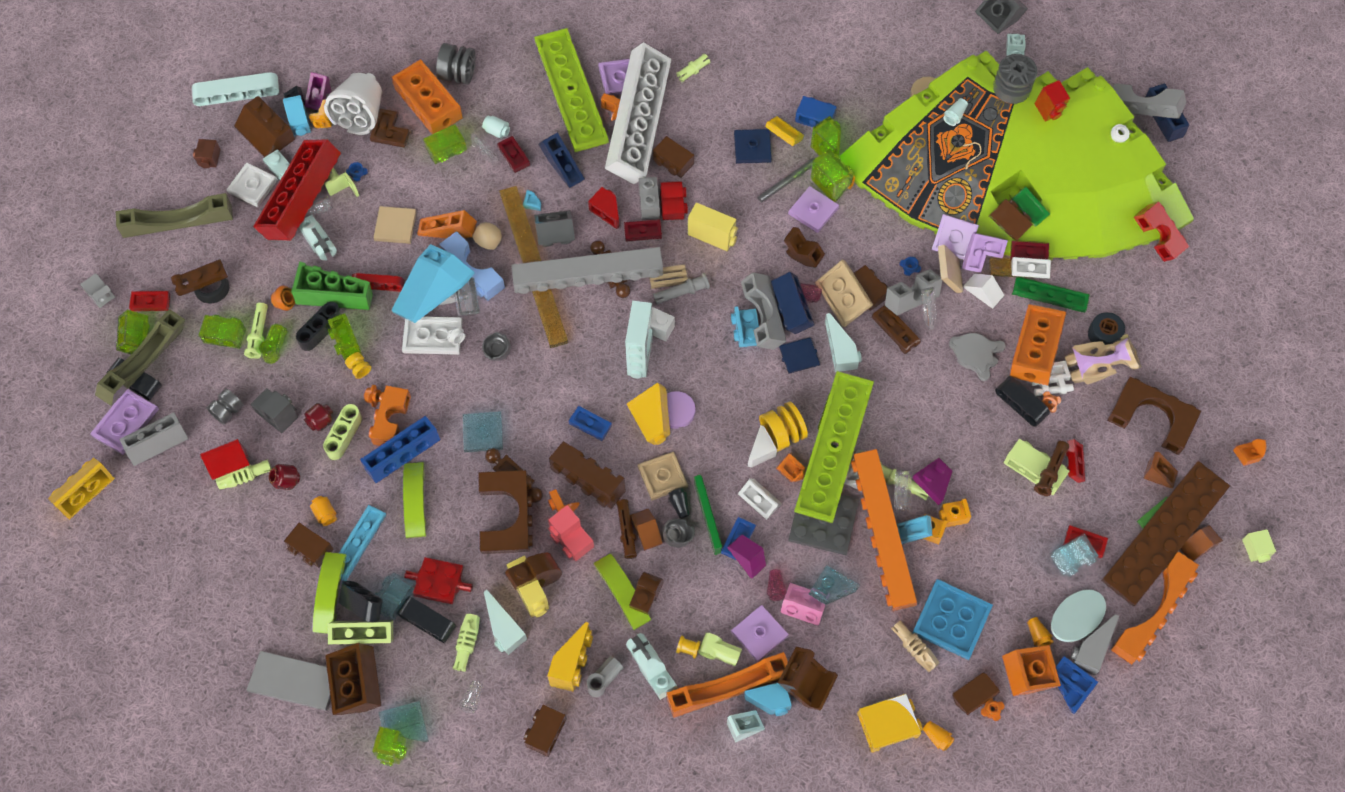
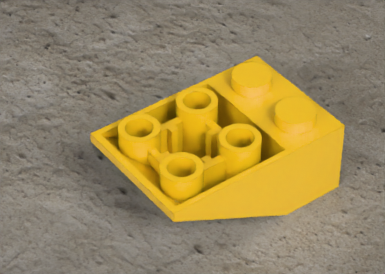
M585 622L553 656L547 675L550 686L574 692L576 686H580L582 679L580 669L586 665L588 657L586 655V648L591 647L593 640L592 630H590L588 622Z

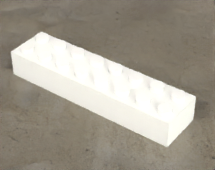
M644 42L631 51L605 165L606 170L632 184L639 182V178H645L647 175L671 58Z

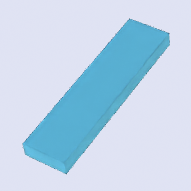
M367 506L339 552L346 554L344 574H341V581H347L386 517L385 512L373 506Z

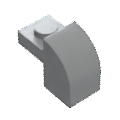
M96 273L80 284L99 308L115 298L107 284H104Z

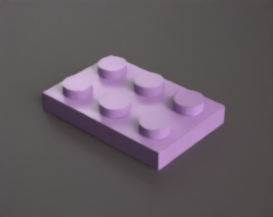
M127 389L90 435L124 455L125 450L119 439L145 427L159 408Z

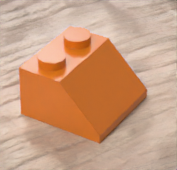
M1049 645L1017 649L1002 656L1013 696L1031 694L1061 686Z

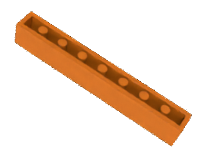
M874 449L854 454V461H851L853 473L857 472L859 479L856 480L857 489L863 493L864 498L860 500L863 510H867L868 517L865 518L867 528L872 529L873 536L870 539L872 547L877 548L878 555L875 556L877 567H882L883 575H880L882 586L887 587L888 594L885 595L887 606H892L893 611L917 606L878 451Z

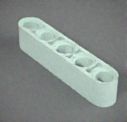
M272 72L199 82L192 85V100L196 106L253 99L257 96H274L279 93L278 76Z

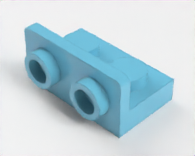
M738 306L734 307V313H731L732 325L735 324L736 330L733 331L734 340L738 341L739 347L756 346L757 343L753 331L759 327L756 309L739 311Z

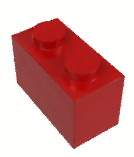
M1060 80L1043 87L1034 104L1046 122L1050 119L1056 120L1062 116V112L1067 107L1070 97Z

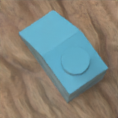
M301 95L284 98L283 103L293 135L302 136L310 133L308 114Z
M778 683L744 692L746 701L770 715H785L792 706L788 691Z

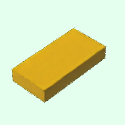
M778 116L769 120L765 126L792 146L802 141L804 137L801 132Z

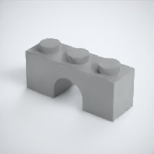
M929 269L916 275L915 282L911 288L903 282L887 288L885 306L898 316L940 296L942 279Z

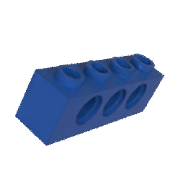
M424 416L361 458L360 461L365 471L376 484L440 441V437L434 425Z

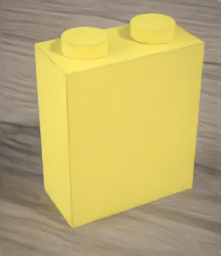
M695 203L688 216V235L725 251H728L730 246L733 247L737 240L735 235L738 230L736 219Z
M525 555L506 564L507 569L524 562L526 559ZM538 580L517 589L531 618L534 616L540 617L547 612L546 610L549 609L547 597Z

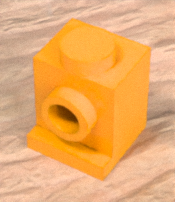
M966 499L942 504L939 510V518L942 521H948L946 527L969 523L971 513Z
M931 516V524L934 527L932 528V536L923 539L939 545L948 521H942Z

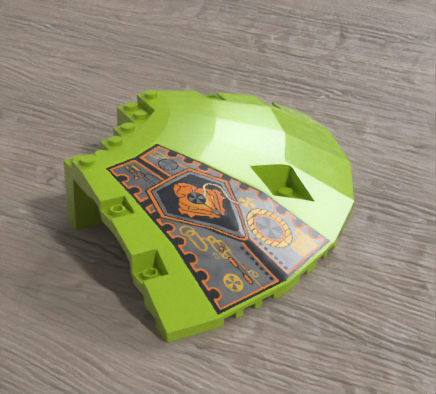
M987 50L977 56L973 54L930 82L927 89L916 95L914 94L884 116L883 125L871 132L868 130L837 159L846 172H851L852 175H855V183L862 190H867L873 198L881 200L887 208L895 210L908 223L922 229L927 228L934 231L936 235L943 214L978 224L977 233L1008 241L1004 255L1010 256L1011 242L1014 240L989 215L1003 200L1007 199L1009 201L1024 187L1030 190L1050 215L1036 227L1032 225L1017 241L1049 243V260H1053V258L1078 259V257L1086 256L1088 258L1107 257L1125 249L1130 250L1135 246H1144L1152 241H1160V233L1156 228L1143 232L1134 219V216L1147 205L1158 201L1164 206L1166 213L1174 221L1178 230L1194 220L1176 182L1173 184L1162 172L1166 166L1165 161L1147 135L1134 124L1132 113L1113 87L1101 75L1097 77L1088 67L1061 82L1070 100L1067 103V107L1063 110L1061 117L1045 122L1034 103L1043 87L1057 81L1049 71L1035 79L1032 91L1024 102L1010 104L999 99L993 90V83L999 67L998 62ZM962 98L967 101L968 106L960 123L951 126L944 121V112L958 99ZM1118 124L1125 125L1129 131L1133 132H1129V138L1122 143L1115 142L1111 138V129Z

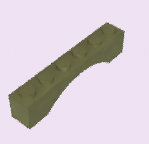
M226 193L207 196L194 205L176 210L148 211L133 208L115 211L116 227L123 238L233 220L232 204Z
M169 309L157 321L140 346L123 363L110 370L97 383L95 396L112 406L180 335L185 319Z

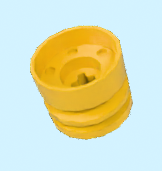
M791 401L785 403L784 407L782 405L778 406L777 414L775 411L770 410L759 416L760 425L764 426L777 448V452L790 446L789 439L793 443H797L799 439L803 440L808 436L804 419Z

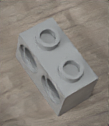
M657 177L639 178L642 220L660 219Z

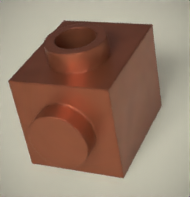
M198 139L197 147L193 151V158L198 166L202 168L217 167L221 150L217 140Z

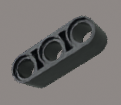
M327 302L297 331L296 340L302 350L310 351L314 349L342 320V313L337 303Z
M118 357L106 373L119 366L125 360ZM144 372L129 389L150 401L162 387V384Z
M1008 376L995 389L997 396L1034 427L1038 426L1050 414L1048 407L1012 376Z
M342 582L339 603L364 621L378 622L383 600L357 582Z
M410 596L406 598L396 613L405 621L442 643H446L457 627L451 620Z

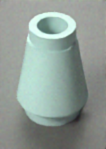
M962 98L958 99L944 112V121L951 126L959 124L968 106L967 101Z

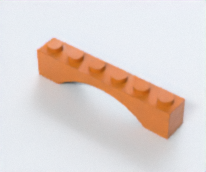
M1178 551L1162 572L1164 593L1156 613L1146 622L1136 627L1125 629L1111 648V651L1131 665L1136 660L1140 662L1146 654V651L1143 650L1147 644L1150 646L1156 639L1157 635L1154 633L1157 628L1161 630L1167 622V619H1165L1167 613L1172 614L1178 604L1175 603L1177 598H1182L1187 592L1186 584L1188 582L1192 583L1197 577L1198 573L1195 571L1199 565Z
M782 652L765 658L756 664L725 677L684 686L667 692L666 699L673 718L744 694L747 690L778 682L788 663L785 653Z

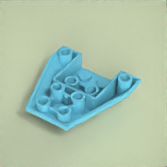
M430 244L418 257L392 308V312L416 323L461 289L475 273L452 253Z

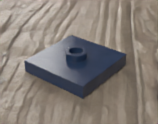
M769 129L734 130L736 164L771 163Z

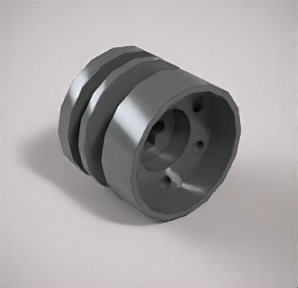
M443 43L437 58V78L449 82L454 78L456 83L462 82L465 85H469L475 70V49L470 47L466 49L465 46H461L458 51L456 45Z
M1011 54L1002 59L993 83V90L996 96L1010 104L1024 102L1029 97L1037 76L1035 62L1022 54Z

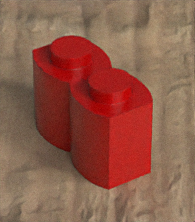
M682 181L660 182L662 220L684 219V214H688V205L684 203L683 199L686 198V187L682 186Z

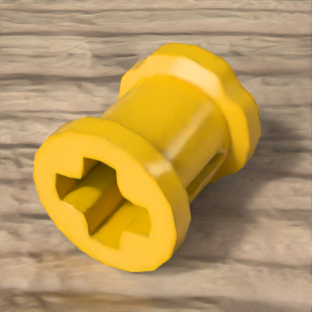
M681 635L676 653L682 652L696 659L701 641L695 642Z

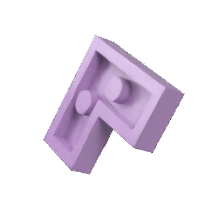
M972 232L962 268L981 273L986 255L1003 258L1008 241Z

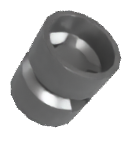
M226 388L218 395V401L213 400L206 407L207 411L223 425L232 418V413H237L244 406L241 400Z

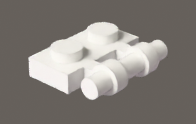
M1066 361L1054 362L1049 383L1057 382L1058 386L1049 387L1031 382L1032 386L1040 385L1041 387L1034 389L1035 396L1043 397V393L1049 391L1051 394L1059 393L1060 395L1074 391L1073 384H1065V381H1069L1071 377Z

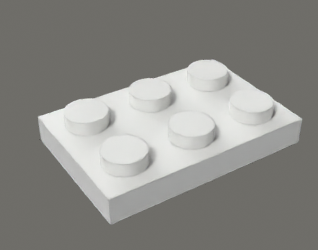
M422 317L416 323L405 319L402 352L460 355V344L454 345L450 343L447 337L448 332L452 328H462V317Z

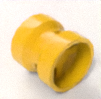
M360 352L353 353L345 361V365L348 369H352V373L357 379L363 378L371 371L370 364L364 361V357Z

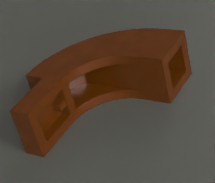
M544 552L527 557L524 562L507 569L505 574L516 590L537 580L542 588L560 579L562 571L552 554Z

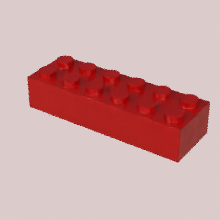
M328 139L304 140L253 227L267 240L291 241L296 235L298 227L304 221L308 210L312 207L316 196L320 193L325 180L328 179L332 168L338 162L341 152Z

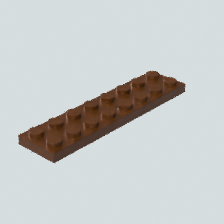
M1197 461L1101 581L1132 606H1135L1229 489L1230 485L1200 461Z

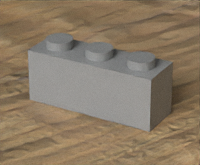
M173 412L119 440L132 464L136 466L188 440V437Z

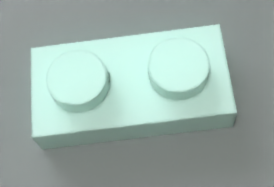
M278 149L263 158L264 163L280 181L290 163Z

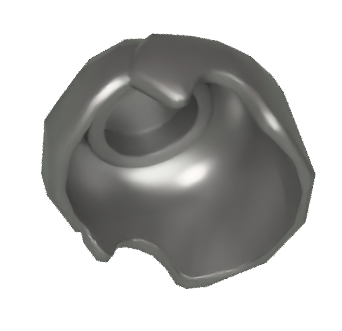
M498 332L488 335L482 345L484 355L493 361L505 359L511 349L507 336Z
M674 518L668 520L662 530L665 542L675 548L688 545L694 537V527L689 526L685 519Z

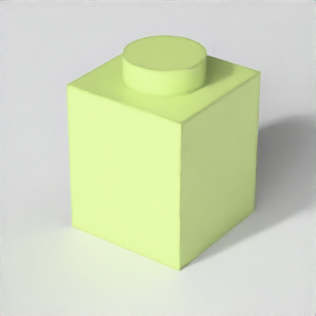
M1267 529L1248 533L1242 539L1251 562L1257 560L1259 563L1269 561L1276 552Z

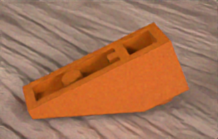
M465 210L420 219L417 235L448 238L457 231L464 239L473 237L477 221Z

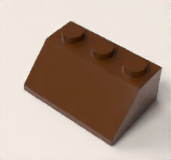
M259 96L243 106L234 125L264 158L277 149L279 151L295 140L291 128Z
M356 643L325 655L332 713L334 716L367 712L382 706L374 646Z

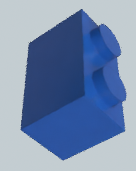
M803 96L796 112L795 122L829 132L835 118L837 106L818 101L812 97Z

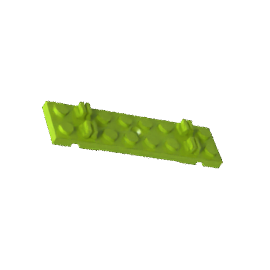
M565 28L535 36V44L574 152L609 143L607 133L603 127L568 29Z
M836 371L794 512L833 523L874 381ZM836 442L839 446L834 448L831 446V443Z

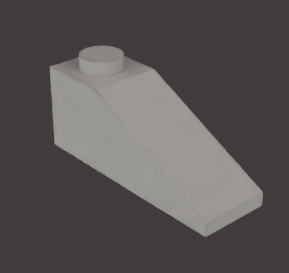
M1115 614L1084 640L1078 648L1074 647L1070 658L1074 659L1073 663L1083 671L1094 676L1100 671L1119 618L1118 615Z

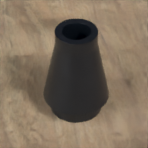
M683 488L669 492L668 499L677 512L679 519L689 516L687 492H684Z

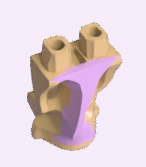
M1128 334L1123 335L1121 340L1113 344L1104 345L1102 341L1075 345L1072 347L1074 352L1065 356L1069 367L1075 365L1079 367L1078 370L1070 372L1074 383L1084 381L1088 385L1114 375L1117 372L1112 366L1117 364H1125L1131 369L1141 368L1137 351L1131 343ZM1098 349V352L1091 354V350ZM1110 351H1114L1113 354L1107 355ZM1100 367H1107L1105 372H1098Z

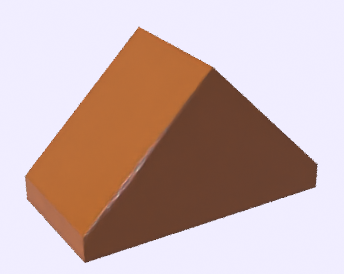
M1155 452L1148 461L1143 479L1173 488L1178 471L1160 452Z
M649 509L630 515L644 551L663 544L656 520Z
M1209 525L1193 534L1182 546L1181 550L1189 559L1195 561L1223 540Z

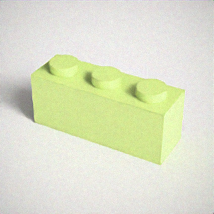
M1019 439L1007 455L1004 464L1037 484L1041 478L1040 473L1046 469L1050 457L1046 453L1039 452L1033 448L1029 442ZM1061 464L1057 472L1058 480L1051 488L1052 495L1056 493L1070 472L1063 464Z
M379 620L378 622L331 621L328 623V644L391 643L393 641V620Z

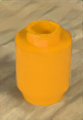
M318 496L312 500L310 508L318 523L325 527L337 520V513L328 497Z

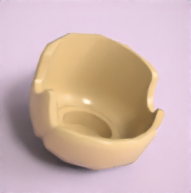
M484 222L475 229L473 239L479 246L494 250L500 243L502 234L496 225Z

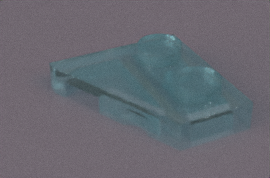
M826 565L810 590L809 595L827 605L855 593L860 585Z
M420 701L379 712L382 732L384 734L429 742Z

